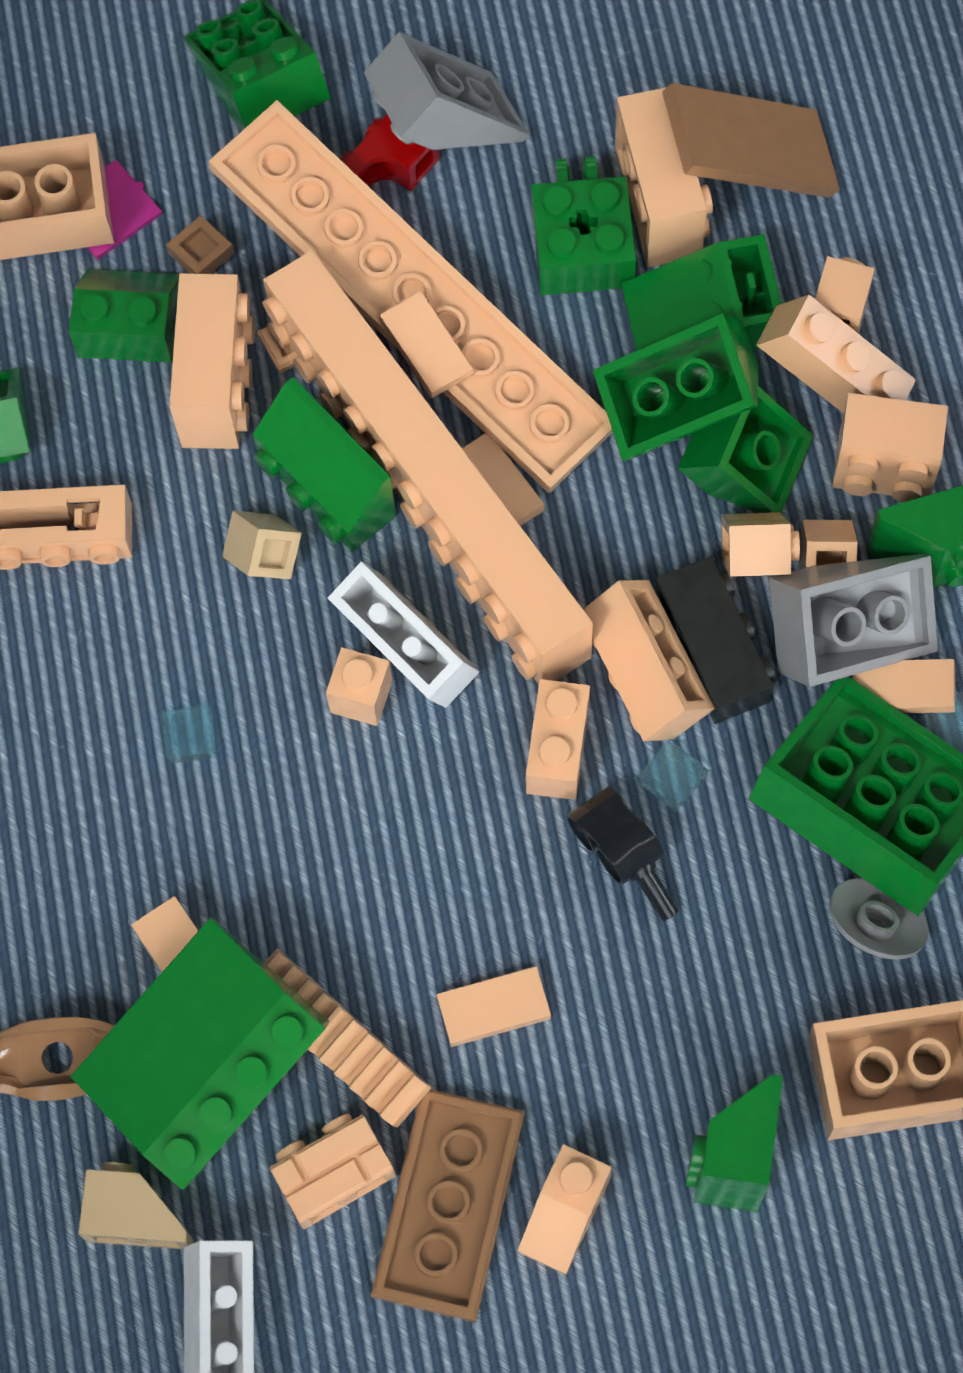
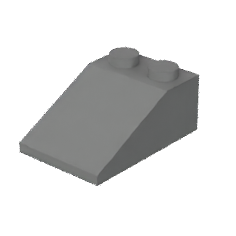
M398 32L364 71L374 90L372 92L374 100L385 109L392 121L390 125L391 130L406 144L414 142L426 148L437 150L524 142L530 135L492 72L404 33Z
M917 554L818 565L792 571L790 575L769 577L778 673L801 684L812 687L938 651L931 555Z

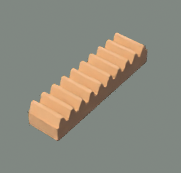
M276 949L264 964L330 1021L327 1028L307 1050L315 1054L320 1062L329 1067L353 1092L363 1098L364 1102L376 1110L382 1119L398 1128L432 1087L285 953Z

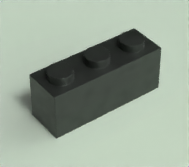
M712 556L656 577L655 593L715 707L709 713L714 725L768 704L773 684L776 683V675L766 655L759 657L752 641L756 639V635L749 616L746 612L739 614L732 600L735 597V589L728 572L725 569L718 571Z

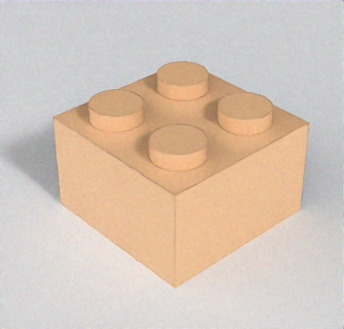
M848 393L838 436L832 488L843 489L846 493L855 496H866L871 493L891 495L895 500L901 502L931 495L942 462L948 406Z

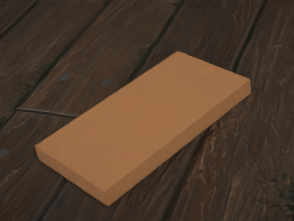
M671 83L662 91L684 174L827 198L832 197L840 190L816 109Z
M430 1090L418 1103L371 1292L372 1298L476 1323L524 1122L525 1111L436 1090Z

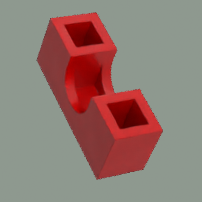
M388 114L383 118L378 117L368 127L364 140L354 151L348 150L344 153L340 160L368 187L376 182L387 180L394 181L412 192L440 160L439 149L432 150L414 142L412 144L404 143L391 130L390 125L392 121Z

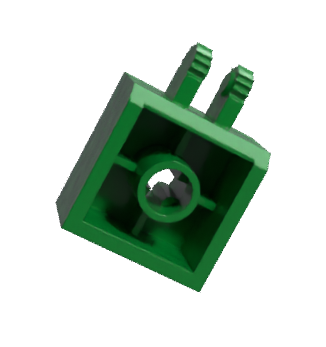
M589 156L584 158L585 162L583 163V176L586 180L569 181L570 170L566 158L555 159L557 182L531 184L532 220L540 296L622 289L621 283L635 278L636 267L626 176L598 178L596 156Z

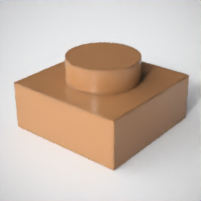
M201 215L166 244L168 254L189 274H211L234 254L233 245Z

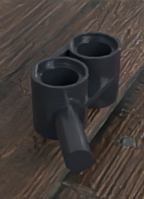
M608 786L566 816L571 829L580 842L591 853L596 851L601 863L618 884L623 885L628 880L631 882L637 881L662 921L672 918L679 912L675 902L653 870L656 867L655 861L664 856V851L649 827L641 819L633 815L616 791Z

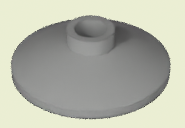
M854 878L842 882L835 888L830 897L829 911L837 929L853 945L869 954L886 959H906L919 953L927 941L929 931L923 913L918 917L863 878Z

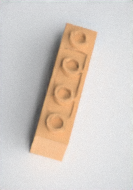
M125 485L0 491V569H16L21 564L41 563L49 567H63L68 565L70 561L84 560L107 565L116 563L121 558H132V503ZM77 502H95V503L68 504V503H77ZM67 525H74L79 530L69 531Z

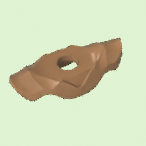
M59 1017L23 1022L1 1031L0 1093L35 1101H56L86 1095L70 1076L115 1025L89 1018ZM55 1042L66 1044L73 1054V1061L69 1069L59 1074L49 1071L43 1061L46 1048Z

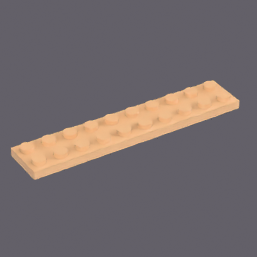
M278 100L208 161L209 170L299 256L313 250L360 314L395 347L396 345L380 323L379 315L421 291L473 368L471 376L443 393L480 429L500 445L548 494L613 433L606 411Z

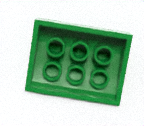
M849 676L833 682L767 761L748 798L918 917L963 856V753Z
M210 917L70 1077L136 1149L183 1191L322 1034L330 1021L215 919Z

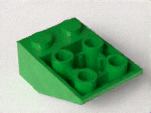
M267 0L244 2L238 6L236 11L217 20L205 21L195 31L183 36L187 46L232 120L242 131L276 100L295 117L331 99L315 52Z
M765 234L714 243L621 283L636 351L722 313L743 321L752 349L758 350L760 348L756 344L776 306L782 304Z

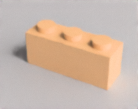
M810 295L777 305L756 344L757 347L843 414L848 393L906 400L916 381L915 378Z
M619 580L583 609L593 622L592 645L597 648L608 670L609 680L619 692L630 714V722L633 728L640 734L643 742L673 740L715 709L649 580Z

